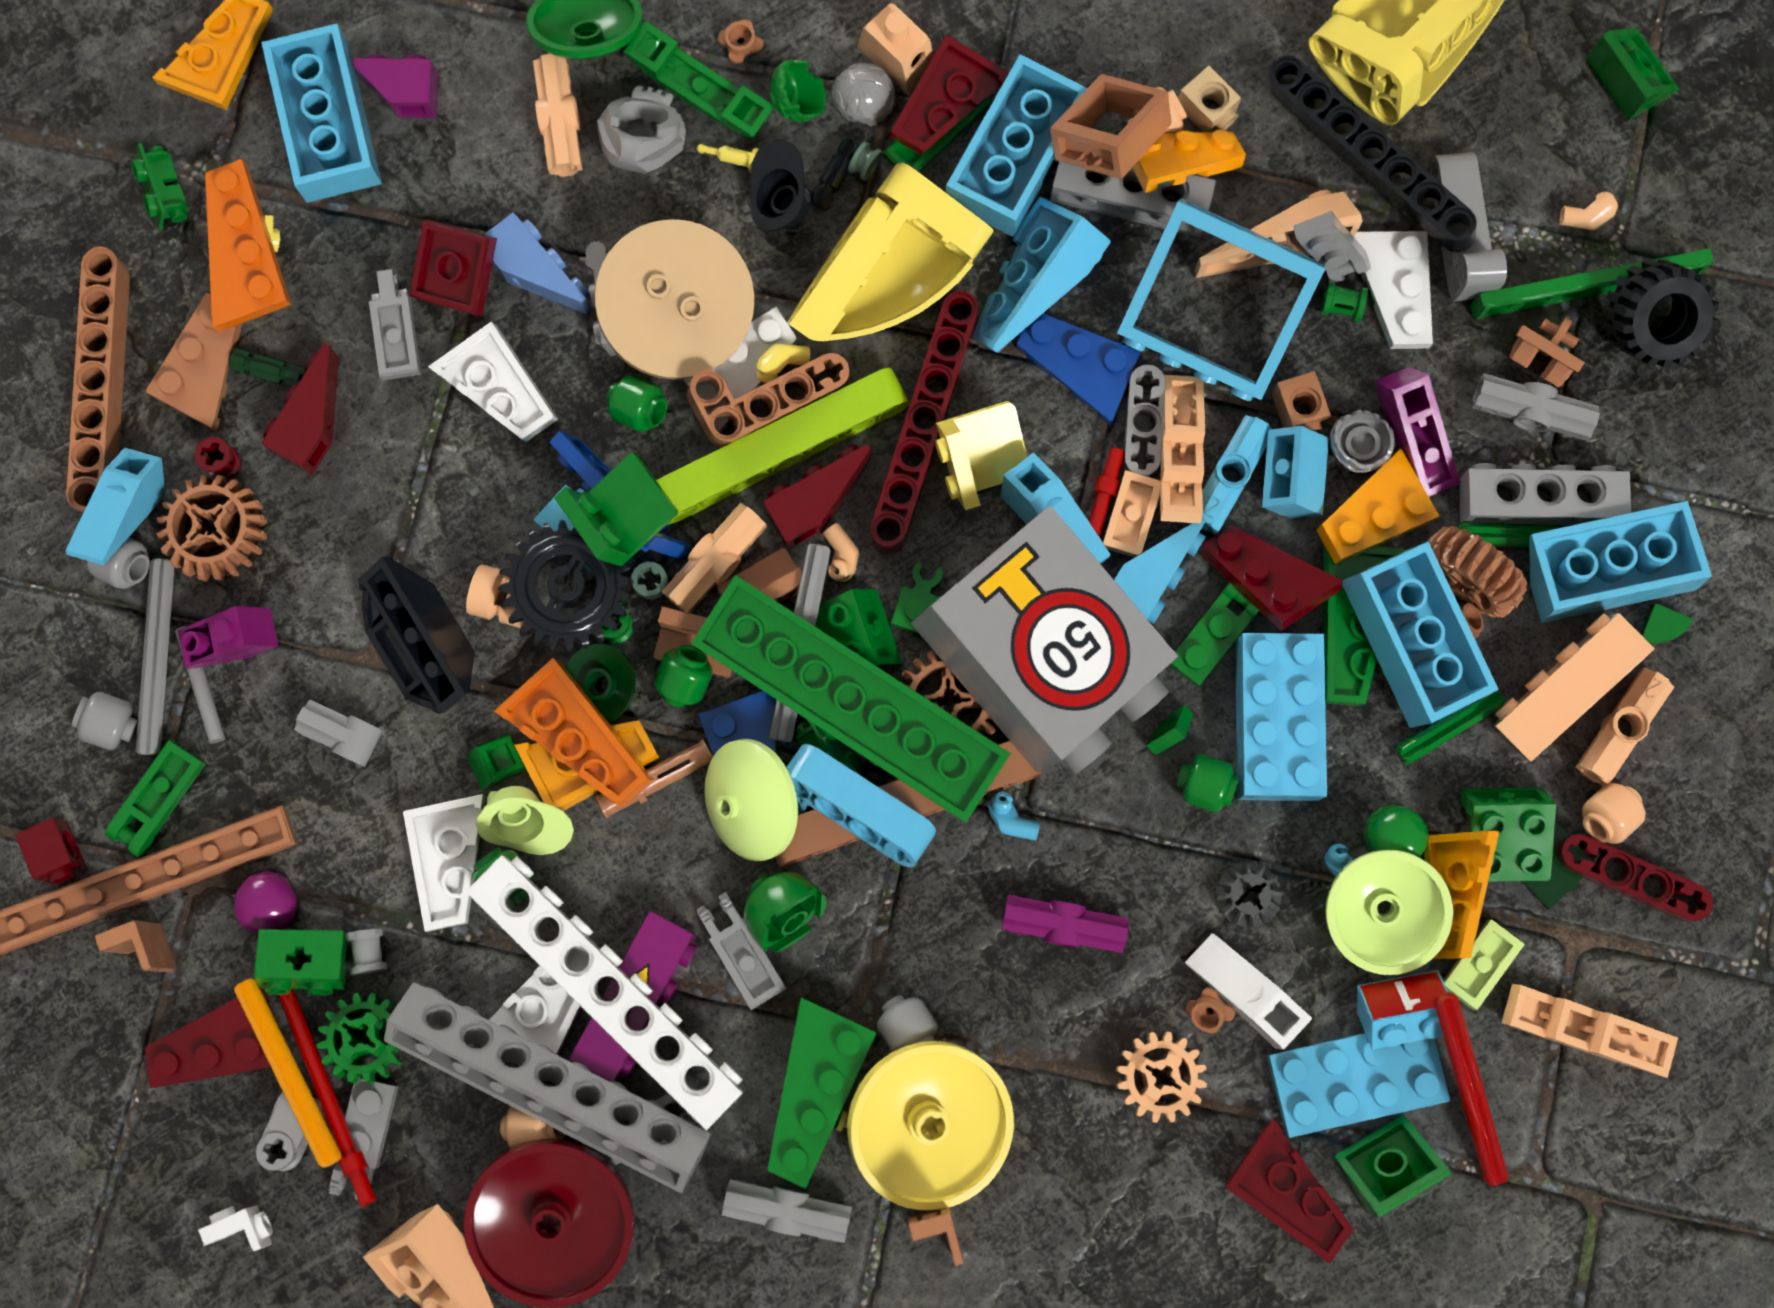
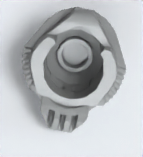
M636 86L632 97H622L608 104L606 110L597 120V131L602 151L610 164L616 168L647 174L663 166L683 151L686 137L685 125L681 115L677 113L674 107H670L673 99L671 93H664L660 89L655 91L651 87L645 90L641 86Z

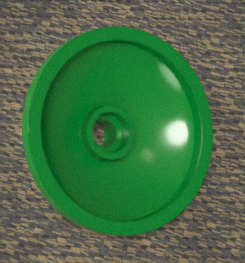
M537 0L529 9L526 17L529 37L539 48L554 56L573 60L600 58L622 49L634 39L643 23L642 8L638 0Z

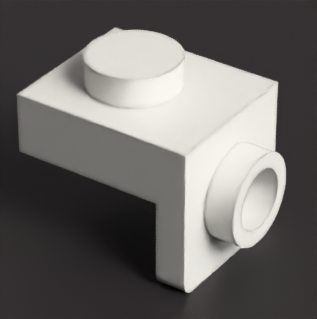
M257 1205L237 1213L233 1206L209 1216L211 1224L198 1230L204 1246L218 1242L242 1230H245L253 1251L272 1245L270 1235L273 1233L271 1222L265 1212L259 1211Z

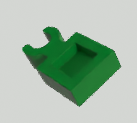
M921 562L915 564L912 572L915 587L914 589L902 587L891 622L892 627L915 634L919 633L912 626L911 622L941 598L932 595L931 591L941 584L943 576L942 569L937 568L935 577L932 580L922 579L920 576L922 570Z

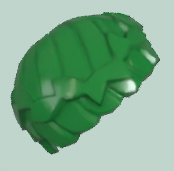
M785 60L776 67L771 77V102L779 114L791 122L801 123L810 121L820 116L825 111L824 106L827 104V92L823 87L824 82L821 78L814 77L808 71L809 63L805 60Z

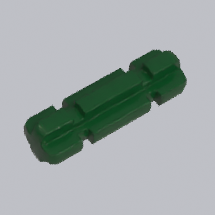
M239 348L234 349L229 357V368L232 371L246 374L249 371V375L277 384L285 381L284 385L292 387L295 384L298 385L306 373L304 366L293 363L286 366V361L257 353L253 357L250 351Z

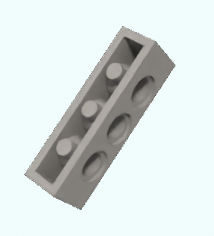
M1059 161L1050 201L1165 229L1178 201H1167L1162 196L1163 192H1175L1180 199L1182 198L1209 211L1216 180L1208 179V177L1199 174L1187 176L1185 183L1173 186L1169 181L1159 183L1155 191L1145 193L1142 190L1133 193L1124 187V184L1128 182H1135L1141 186L1133 168L1122 179L1098 173L1103 176L1105 181L1102 183H1092L1086 176L1090 173L1098 172ZM1182 222L1178 232L1201 237L1203 230Z
M1479 463L1472 465V469L1469 468L1459 478L1461 483L1459 484L1460 523L1572 526L1631 513L1630 472L1616 471L1615 466L1602 465L1592 467L1591 471H1576V466L1556 465L1551 467V470H1536V465L1518 464L1512 466L1511 469H1496L1495 464ZM1497 486L1508 488L1512 494V501L1501 499L1497 493ZM1538 486L1549 490L1552 496L1551 502H1545L1540 499L1537 494ZM1577 487L1585 488L1590 493L1591 503H1586L1579 498Z

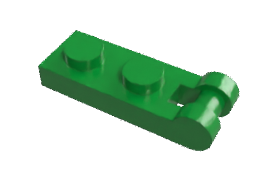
M1229 583L1175 651L1178 657L1168 666L1198 688L1259 610ZM1232 599L1245 607L1240 616H1237L1226 607Z
M169 740L105 830V836L114 842H123L128 846L127 850L131 854L141 858L150 849L154 837L203 770L206 763ZM134 818L143 822L138 832L130 828Z

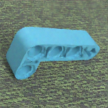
M803 744L786 767L796 791L798 814L804 813L806 808L811 806L903 866H915L936 834L934 825L924 816L812 745Z

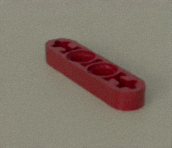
M1582 834L1568 836L1558 845V861L1568 871L1681 921L1691 922L1703 920L1712 911V896L1703 886ZM1580 844L1582 852L1590 857L1598 856V853L1601 852V855L1596 860L1593 872L1591 868L1595 863L1586 859L1578 860L1574 863V855L1568 852L1569 847ZM1611 858L1621 861L1625 868L1624 876L1618 882L1608 878L1605 872V865ZM1648 875H1655L1662 882L1663 890L1657 898L1648 896L1644 891L1643 882ZM1673 894L1681 897L1695 894L1694 902L1699 904V909L1687 912V903L1678 899L1670 900Z

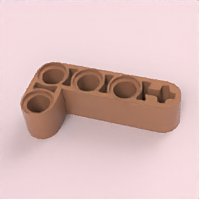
M835 353L824 354L735 399L722 376L714 370L706 369L694 375L687 388L686 396L706 437L712 444L724 447L838 391L847 381L850 369L847 361L842 356ZM825 368L827 371L835 370L837 373L833 380L828 377L819 381L814 386L813 380L818 378ZM701 382L712 384L716 390V397L710 400L702 399L696 392V385ZM788 383L800 385L804 392V398L801 400L789 398L785 392V385ZM754 400L765 402L769 408V416L758 418L753 415L750 410V402ZM720 417L730 419L735 427L734 433L728 436L718 433L714 425L715 420Z

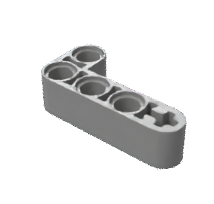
M1473 151L1434 155L1431 159L1430 174L1470 208L1475 214L1477 221L1475 242L1469 249L1457 253L1451 252L1441 245L1449 296L1453 302L1473 300L1480 293L1500 290L1505 284L1507 277V261L1502 249L1492 250L1477 156ZM1434 199L1436 208L1439 205L1438 200ZM1455 223L1449 226L1447 230L1452 235L1460 236L1469 229L1462 223Z

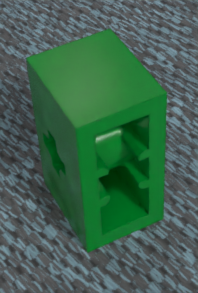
M259 929L254 973L255 981L260 989H265L266 993L274 995L289 994L291 989H307V992L313 995H331L333 990H344L348 940H346L344 931ZM306 957L308 962L303 963L302 970H296L294 965L300 964L301 958Z

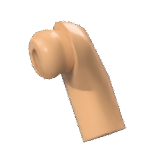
M1601 192L1596 195V200L1585 209L1563 206L1559 225L1596 230L1614 217L1618 208L1617 200L1612 193Z
M835 523L823 533V536L835 550L832 563L828 566V574L834 581L846 582L855 574L859 549L841 525Z

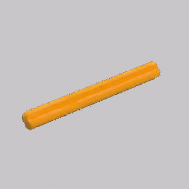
M251 978L235 986L234 992L318 1165L326 1168L335 1164L341 1159V1153L257 982Z

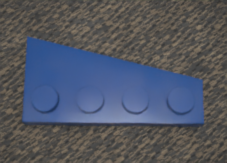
M559 430L549 442L560 453L557 457L558 461L569 471L577 472L583 479L581 486L587 492L612 471L580 438ZM669 524L641 548L645 552H648L650 549L681 560H685L693 549L686 540L682 539L680 541L671 538L665 532L670 527Z

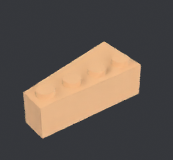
M1604 613L1586 629L1588 634L1578 644L1573 641L1555 657L1558 663L1547 673L1541 670L1525 685L1528 691L1518 701L1512 697L1495 712L1499 719L1493 726L1526 760L1530 762L1534 760L1655 649L1620 613L1608 615Z

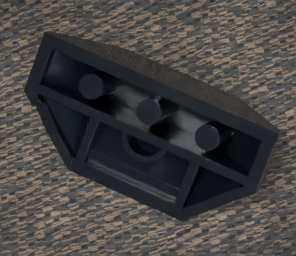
M388 556L381 557L358 579L359 590L363 591L362 612L365 632L405 699L432 709L435 713L443 714L470 692L475 651L435 585Z

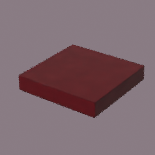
M423 219L409 297L468 314L483 316L497 238Z

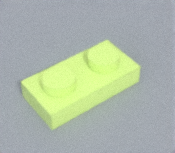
M1492 919L1486 920L1476 934L1471 958L1458 959L1443 979L1448 992H1453L1470 1009L1478 1010L1525 944Z

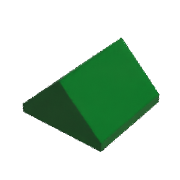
M1637 28L1607 31L1586 58L1628 120L1640 115L1680 90Z
M1405 1114L1334 1155L1336 1163L1366 1213L1378 1218L1451 1175L1449 1168Z

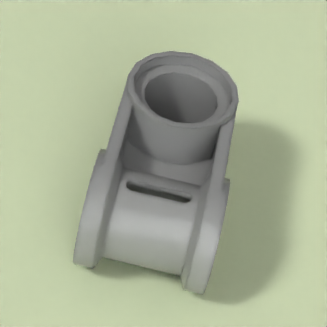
M283 1092L275 1103L269 1123L256 1149V1157L259 1164L265 1169L272 1171H288L295 1168L301 1161L308 1146V1142ZM314 1099L322 1116H324L319 1100ZM275 1145H282V1149L287 1152L285 1159H278V1155L272 1152Z

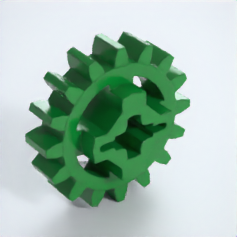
M355 993L353 995V1004L351 1005L340 999L338 1006L341 1011L337 1014L327 1011L325 1015L331 1021L330 1025L318 1028L319 1032L326 1035V1040L318 1043L317 1048L329 1053L322 1059V1063L327 1067L335 1066L333 1075L341 1079L347 1074V1081L357 1085L361 1076L370 1085L374 1084L375 1073H379L385 1078L390 1077L387 1067L391 1063L401 1066L402 1061L397 1057L398 1051H403L389 1043L386 1045L384 1041L387 1019L391 1015L395 1004L389 999L384 1000L380 1004V997L375 993L369 995L367 1002H365L362 995ZM366 1012L363 1018L350 1020L355 1015ZM353 1030L366 1034L370 1041L375 1044V1047L373 1048L368 1044L364 1045L358 1040V1036L353 1034ZM340 1032H341L343 1045H342V1047L339 1049V1043H338V1042H339V1035H340ZM378 1058L372 1063L361 1065L365 1059Z

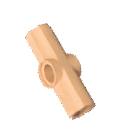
M552 54L541 55L540 58L533 61L538 94V100H535L539 130L544 137L546 164L550 175H559L561 177L575 175L576 172L583 169L577 130H580V121L575 96L572 95L569 66L565 58Z
M740 503L713 534H706L695 545L688 556L689 561L661 591L663 595L681 611L691 613L716 584L721 585L731 576L738 567L742 554L766 529V523L748 506Z
M1646 667L1639 671L1612 713L1603 719L1600 731L1575 766L1581 775L1601 786H1608L1637 742L1647 735L1649 724L1674 689L1668 678ZM1620 717L1626 719L1631 725L1632 732L1629 737L1623 735L1618 728Z

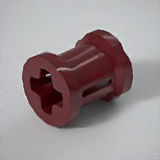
M219 437L205 438L195 449L194 457L196 463L201 469L209 472L213 478L218 474L223 475L229 480L231 477L236 476L241 469L242 461L237 451ZM224 455L222 460H215L213 463L214 458H221Z

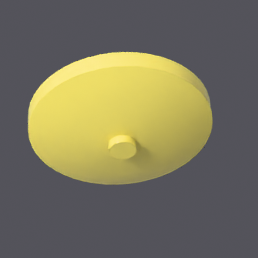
M925 1041L910 1044L893 1051L875 1064L866 1074L851 1102L847 1123L848 1142L852 1157L859 1171L870 1186L881 1196L897 1205L910 1209L940 1210L958 1205L970 1199L985 1188L996 1176L1011 1146L1014 1115L1006 1086L996 1071L985 1060L969 1049L957 1044L942 1041Z

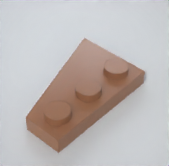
M206 292L145 392L154 399L217 432L220 418H218L222 398H225L228 386L226 379L230 363L229 357L234 349L237 348L242 324L221 332L213 329L211 294Z

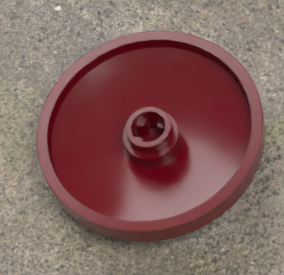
M540 1139L524 1142L496 1157L484 1169L469 1195L464 1214L466 1246L472 1262L482 1277L504 1296L519 1303L540 1308H558L574 1305L591 1298L603 1290L616 1277L624 1265L631 1247L635 1228V1215L631 1195L616 1169L605 1158L590 1148L560 1139Z

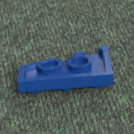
M1046 314L1040 315L1021 332L1016 344L1018 351L1051 378H1056L1073 392L1072 395L1083 404L1085 402L1100 415L1103 421L1111 426L1140 351Z
M761 691L698 714L712 755L714 756L723 745L740 739L759 741L776 753V740L769 737L775 698Z

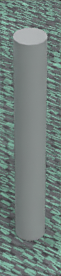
M180 627V628H178V629L175 630V633H176V636H177V640H178L180 649H181V645H180V641H179V636H178V631H177V630L182 629V628H184V627ZM204 667L187 669L209 743L221 742L225 740V735Z

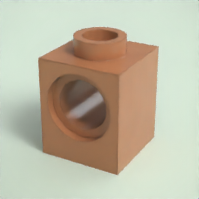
M1315 371L1278 382L1271 393L1283 428L1304 426L1319 433L1323 430L1322 426L1331 416ZM1303 401L1307 403L1311 409V414H1299L1294 409L1293 402Z

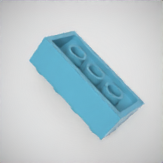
M1688 501L1539 532L1529 536L1530 587L1541 623L1695 591L1712 577Z

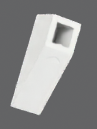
M1211 933L1185 961V964L1208 986L1216 989L1219 996L1225 1002L1232 1005L1235 1011L1275 1049H1285L1312 1019L1284 991L1214 933Z

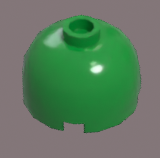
M792 871L779 872L770 876H761L752 884L750 888L751 893L747 897L743 914L747 930L759 947L767 952L768 947L774 952H780L794 945L808 934L811 928L805 924L812 919L814 914L819 919L825 911L827 900L824 893L807 877Z

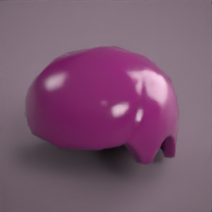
M267 870L252 874L237 889L233 907L239 923L247 931L258 934L259 929L284 930L294 920L298 907V897L288 877Z

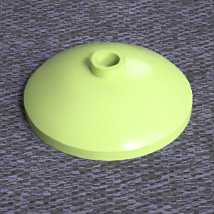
M740 739L723 745L713 756L705 779L704 796L710 822L723 843L738 856L750 861H764L774 858L788 847L797 826L798 803L791 776L777 754L759 741Z
M1399 850L1373 851L1350 862L1335 878L1326 901L1327 927L1337 948L1356 966L1377 974H1403L1425 965L1441 950L1452 926V899L1448 887L1440 874L1423 859ZM1382 901H1389L1391 904V908L1386 914H1379L1377 911V906Z

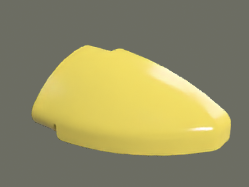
M1339 0L1333 7L1332 17L1310 37L1308 42L1309 49L1330 80L1355 105L1380 122L1387 125H1395L1415 104L1424 106L1480 38L1505 0Z
M905 163L896 164L876 192L879 197L868 198L808 287L787 324L814 341L848 339L873 334L897 325L921 313L960 282L973 266V260L994 230L915 169Z

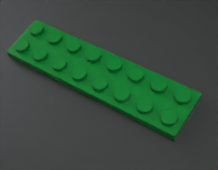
M737 575L733 577L691 643L965 823H967L1011 755L1006 749Z

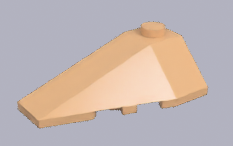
M1322 190L1309 195L1307 199L1302 200L1250 230L1306 256H1311L1296 240L1293 225L1332 211L1354 237L1363 220L1361 213L1344 191L1331 194L1330 190ZM1227 242L1200 257L1194 273L1196 278L1272 264L1273 262Z
M438 1204L414 1215L363 1256L365 1261L392 1293L398 1298L405 1293L421 1308H494L482 1278L469 1255L463 1234L455 1226L453 1218L446 1211H443Z

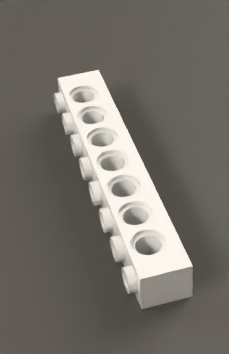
M502 855L466 892L707 1131L743 1093V1090L738 1086L743 1079L726 1062L719 1067L708 1056L713 1049L697 1033L689 1037L678 1026L683 1020L670 1006L664 1003L659 1008L648 997L653 990L636 973L629 978L618 967L623 960L606 944L600 949L589 938L593 931L581 918L575 915L570 920L559 909L564 902L547 885L540 890L529 879L534 872L519 857L516 856L511 861L508 857ZM523 888L529 894L530 903L524 911L516 913L510 908L509 897L516 889ZM546 918H554L560 927L559 935L551 942L543 941L538 933L540 923ZM576 947L584 948L590 957L588 966L580 972L574 971L568 964V955ZM606 976L615 978L620 987L618 996L612 1001L603 1000L597 992L599 981ZM634 1006L644 1007L649 1013L650 1021L644 1030H634L627 1022V1014ZM672 1036L678 1041L680 1051L675 1059L665 1060L657 1053V1042L661 1037ZM697 1065L706 1068L710 1074L709 1085L700 1090L692 1088L686 1079L689 1068Z

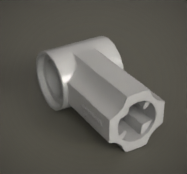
M309 700L302 707L297 716L294 729L315 742L333 748L332 752L363 767L366 766L383 730L352 715L348 718L312 700Z

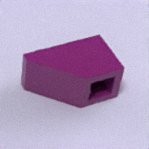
M378 54L368 55L366 58H353V66L362 82L398 118H437L439 75L431 59H426L420 55H407L404 59H390Z
M235 606L177 630L185 669L248 659L279 647L270 608Z

